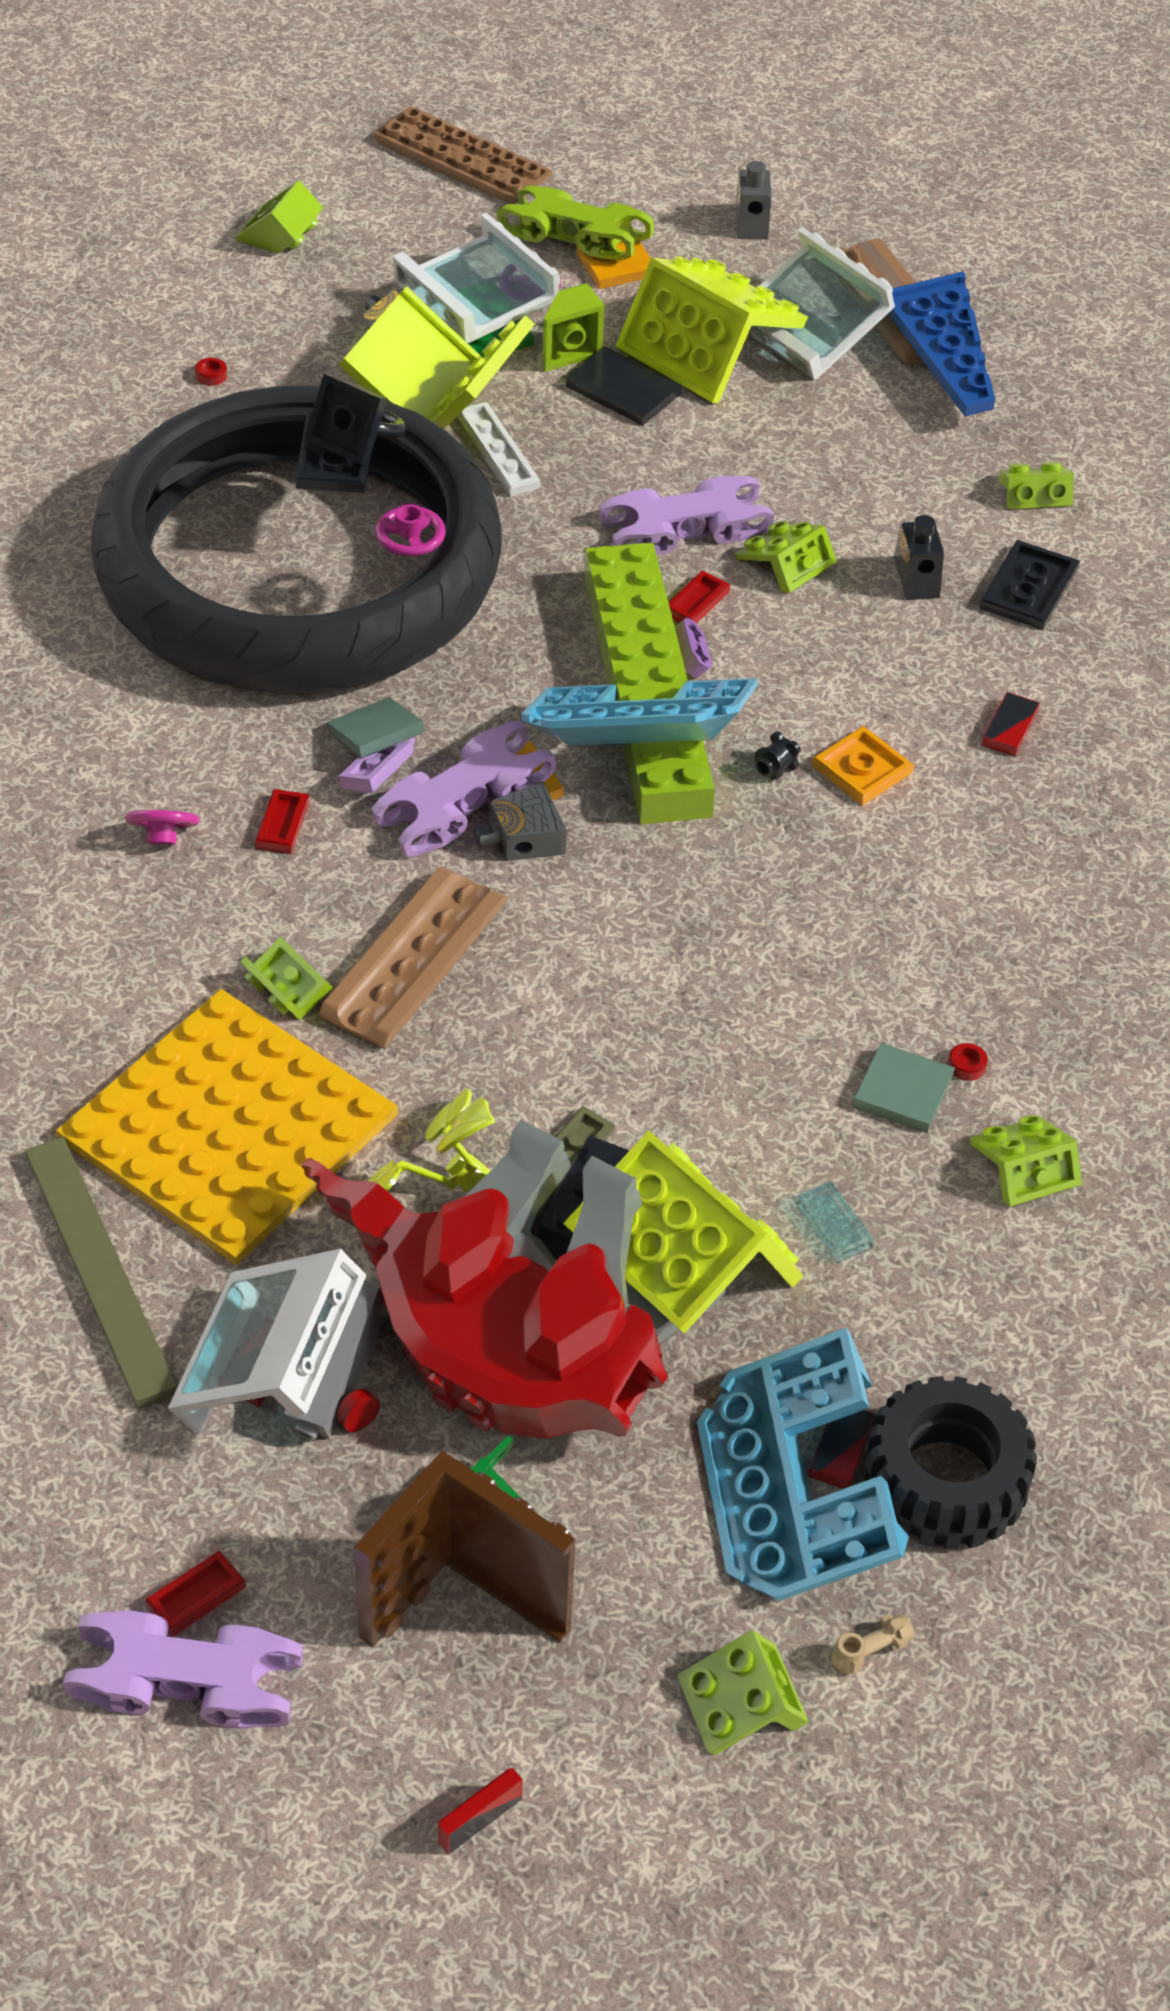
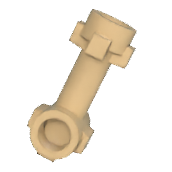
M903 1613L895 1617L889 1614L881 1618L880 1624L882 1628L864 1637L856 1633L843 1634L837 1638L832 1663L840 1672L854 1674L862 1670L864 1664L863 1657L888 1645H894L898 1650L908 1646L909 1640L914 1638V1629L910 1620Z

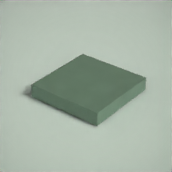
M390 697L327 722L329 733L361 758L425 732L423 721Z
M880 1043L854 1098L853 1107L928 1133L953 1078L955 1067Z

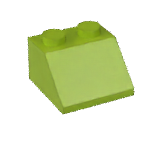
M297 180L264 203L237 234L235 239L238 242L280 253L288 247L290 250H294L304 241L305 238L302 234L309 232L319 222L316 217L323 207L300 180Z
M588 283L558 291L544 316L543 369L545 372L588 360L603 348L605 305Z

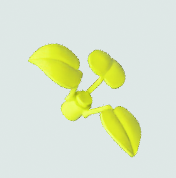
M466 1087L453 1101L436 1114L425 1132V1139L428 1142H433L443 1133L444 1137L437 1146V1151L440 1154L447 1152L452 1147L458 1152L446 1166V1170L450 1173L449 1177L405 1161H399L396 1164L391 1160L374 1173L368 1181L378 1183L385 1190L389 1191L401 1172L410 1171L445 1184L451 1190L458 1185L468 1193L491 1170L471 1153H468L460 1141L495 1123L487 1100L480 1097L470 1104L472 1092Z

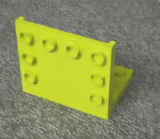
M675 256V259L651 257L615 347L712 403L720 401L751 325L804 328L808 317L798 311V305L784 299L779 301L773 298L775 294L773 291L762 286L755 288L749 284L750 279L742 274L728 273L725 271L726 266L721 262L709 259L707 263L694 257L691 261L680 256Z
M406 286L338 366L361 387L388 398V401L415 411L445 429L479 395L535 324L526 315L517 324L511 320L498 335L502 339L499 341L494 337L483 349L482 352L485 356L482 357Z
M648 1130L615 1166V1168L635 1177L636 1188L642 1199L641 1206L633 1216L625 1280L684 1334L758 1252L763 1255L791 1287L795 1286L804 1276L795 1266L799 1259L788 1249L789 1247L778 1237L779 1235L763 1220L759 1219L756 1221L752 1217L750 1219L733 1200L712 1186V1183L701 1173L702 1171L673 1142L667 1146ZM584 1201L563 1223L573 1233Z

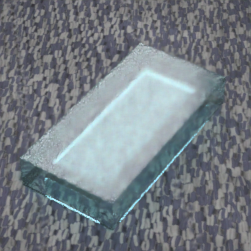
M832 1181L796 1196L795 1204L837 1263L873 1248L874 1238Z

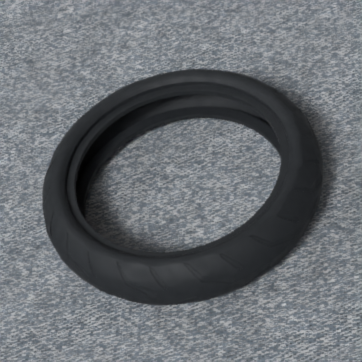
M320 386L267 387L236 392L205 402L172 417L152 430L132 447L127 455H124L105 482L98 498L91 534V556L98 583L110 609L119 622L148 650L175 667L199 678L241 689L276 694H314L350 688L385 679L410 668L437 652V649L448 644L472 620L493 584L502 548L501 522L491 485L470 453L446 430L428 418L387 400L385 410L397 415L405 422L406 432L400 437L376 436L368 471L398 484L413 494L427 509L436 513L445 525L446 533L443 542L427 564L409 581L373 601L341 611L316 615L278 616L258 614L219 604L190 590L176 580L162 566L154 555L151 545L160 524L169 512L185 497L208 482L226 474L257 465L299 461L307 412H313Z

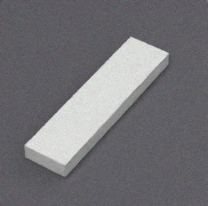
M487 402L466 407L457 416L510 497L540 488V479Z

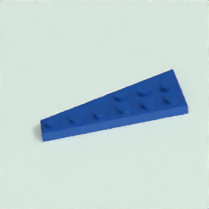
M964 271L892 288L895 308L888 315L962 414L966 417L993 410L995 395L990 375L986 371V358L984 352L981 351V338L974 309H971L970 293L969 289H966Z

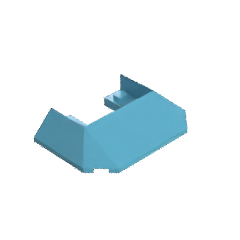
M758 678L686 681L673 699L616 701V684L547 687L521 713L523 722L569 746L713 740L742 709L758 686Z
M847 1328L840 1329L728 1371L720 1384L722 1388L720 1395L711 1409H704L697 1421L726 1573L745 1585L777 1601H781L903 1558L909 1536L896 1521L888 1483L882 1476L812 1500L798 1434L869 1408L865 1389L873 1386Z

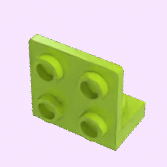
M787 521L776 522L768 527V532L762 536L748 539L744 543L745 546L735 552L737 560L771 561L780 590L788 593L837 562L825 525H811L808 521L797 524H788Z
M1024 1116L1018 1120V1123L1004 1127L991 1126L985 1128L981 1134L970 1137L971 1146L998 1165L1002 1200L1009 1207L1082 1185L1077 1140L1041 1116Z
M754 1630L748 1631L678 1674L679 1683L707 1752L712 1755L719 1754L771 1722H778L792 1731L809 1723L776 1644Z

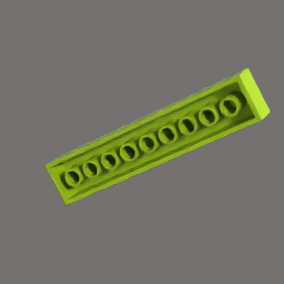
M654 543L585 548L584 579L608 685L616 684V701L673 699L688 679ZM703 741L622 744L640 825L712 818L715 787Z

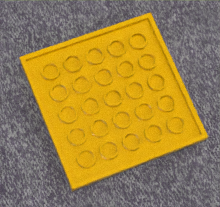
M220 989L56 1130L57 1139L64 1137L70 1149L234 1265H237L317 1191L316 1182L307 1178L304 1174V1169L301 1167V1164L310 1157L335 1174L398 1115V1105L223 989Z

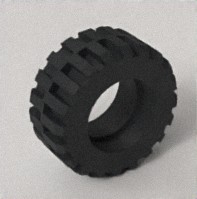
M944 1376L929 1377L926 1384H922L921 1380L907 1384L904 1393L901 1390L894 1392L887 1398L886 1406L879 1408L870 1431L864 1467L865 1481L882 1476L888 1483L897 1523L909 1537L911 1534L920 1537L919 1543L931 1547L933 1542L943 1543L944 1549H959L960 1543H967L969 1548L983 1545L986 1536L990 1540H995L1003 1535L1006 1527L1013 1526L1019 1519L1022 1508L1026 1505L1036 1468L1037 1454L1034 1451L1036 1441L1033 1432L1030 1429H1026L1028 1421L1019 1409L1013 1411L1011 1409L1013 1402L1002 1393L996 1396L991 1393L992 1387L979 1382L978 1386L967 1383L968 1378L955 1376L954 1381H944ZM935 1442L957 1444L976 1454L985 1464L988 1473L968 1482L945 1481L932 1476L922 1469L911 1453L923 1445Z

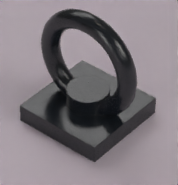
M324 373L305 440L357 464L367 465L377 435L400 437L405 434L407 427L400 417L385 410L388 398L332 373Z

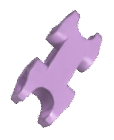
M720 476L705 479L697 485L693 493L662 498L653 489L629 491L606 500L599 507V519L602 525L609 528L625 527L612 535V546L621 545L627 539L636 538L634 544L654 543L656 555L672 552L677 547L678 540L712 534L717 543L727 544L764 534L769 531L768 527L774 523V513L772 509L763 505H749L759 499L760 488L758 480L749 476ZM743 487H751V490L744 495H736L739 489ZM615 508L625 509V513L608 516V513ZM765 517L763 522L758 525L748 524L749 520Z
M521 721L508 722L486 730L468 741L461 752L463 761L431 779L424 772H415L397 782L371 808L373 819L379 827H388L404 821L413 822L403 831L398 840L401 851L406 857L422 855L441 848L461 836L468 825L466 816L497 797H502L538 782H545L557 768L555 756L549 750H537L527 755H515L524 747L529 739L526 731L527 727ZM517 732L516 736L506 743L508 737ZM543 762H545L544 765L542 766V768H541L540 770H538L537 772L531 773V772H532L535 768H537L540 764H542ZM393 804H398V805H397L396 807H394L390 812H388L387 814L383 815L384 812H385V810H386L389 806H391V805H393ZM422 835V838L416 844L411 845L415 838Z
M124 1610L81 1615L78 1625L80 1638L86 1640L89 1644L100 1645L110 1649L113 1653L110 1659L99 1667L76 1668L72 1671H67L63 1681L65 1695L97 1705L108 1711L142 1715L149 1711L152 1695L202 1702L200 1717L211 1725L239 1729L289 1725L292 1713L291 1702L279 1695L259 1689L256 1683L259 1677L269 1671H292L301 1668L304 1657L303 1645L258 1627L243 1625L223 1626L219 1629L217 1642L212 1643L168 1637V1622L162 1617L151 1613Z

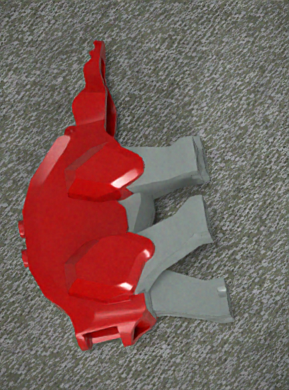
M520 1120L511 1132L509 1151L505 1157L501 1158L496 1167L463 1198L444 1204L438 1212L422 1214L411 1212L378 1183L345 1180L310 1157L301 1164L305 1176L316 1182V1189L319 1195L324 1196L331 1213L356 1228L364 1249L376 1269L390 1319L404 1354L410 1365L433 1393V1401L443 1409L454 1412L456 1407L469 1414L467 1418L473 1425L485 1432H489L493 1427L506 1434L550 1439L576 1431L595 1429L617 1437L626 1436L631 1428L632 1422L630 1417L648 1388H660L667 1380L668 1375L662 1364L663 1357L659 1344L679 1328L632 1286L626 1288L625 1270L633 1216L642 1204L640 1193L636 1188L635 1177L591 1156L583 1168L584 1204L567 1253L556 1260L544 1243L532 1235V1232L552 1201L551 1193L569 1171L571 1164L568 1155L564 1151L565 1146L562 1140L523 1120ZM726 1290L707 1309L717 1305Z

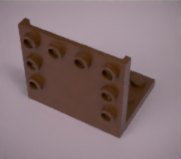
M442 1450L354 1546L359 1638L371 1647H374L383 1636L385 1638L392 1636L402 1621V1614L411 1604L417 1606L424 1600L430 1590V1582L447 1565L560 1643L571 1630L576 1539L560 1523H551L537 1514L533 1507L520 1497L513 1498L498 1488L496 1482L488 1475L474 1472Z

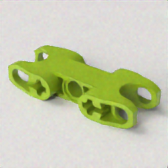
M531 185L523 187L517 192L518 204H506L496 211L497 222H500L513 236L538 243L546 237L575 243L584 254L602 259L625 260L630 258L635 253L634 241H644L654 235V219L641 210L629 205L613 202L607 204L604 208L575 202L566 191L551 187ZM526 194L532 195L535 199L528 203ZM509 213L519 217V225L510 224L505 214ZM632 220H640L645 226V232L633 229L631 226ZM623 242L626 246V251L618 250L616 245Z

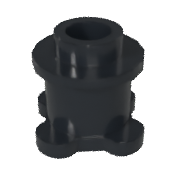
M775 731L770 735L772 743L768 747L759 748L754 755L757 771L762 776L769 777L772 780H777L783 776L784 769L787 767L794 771L800 765L798 762V754L801 752L799 744L796 741L788 740L779 731Z

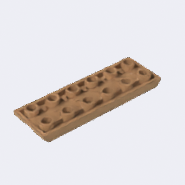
M409 106L374 132V138L378 144L507 204L518 203L517 192L521 188L529 185L538 186L553 175V170L537 162L528 160L412 106Z
M880 238L865 241L849 248H840L850 260L856 264L858 262L862 263L875 277L887 280L892 288L916 283ZM832 271L867 317L880 306V303ZM888 314L875 325V328L905 366L923 362Z
M440 866L326 998L319 1012V1017L385 1049L508 901V896L487 886L479 885L461 874Z

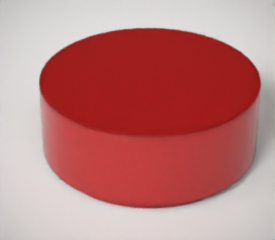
M204 358L195 365V378L203 385H219L227 379V365L218 358Z
M961 1043L951 1049L947 1065L955 1067L954 1076L956 1078L973 1081L985 1074L988 1056L981 1047L975 1044Z
M368 1389L355 1390L341 1401L337 1409L336 1418L348 1432H357L376 1418L380 1410V1402Z

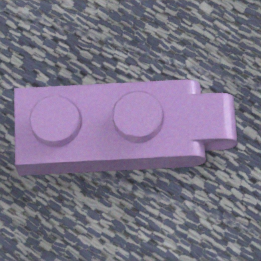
M415 737L364 758L359 756L339 775L341 788L356 790L363 794L373 793L412 755Z

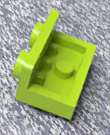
M1042 462L1041 467L1029 468V464L1015 463L1010 464L1009 469L999 470V484L1007 488V507L1009 509L1071 506L1073 504L1074 472L1061 466V462Z
M281 936L254 964L246 956L240 960L249 970L244 977L260 992L267 988L272 993L267 1000L279 1012L285 1015L290 1010L299 1020L304 1018L333 988Z

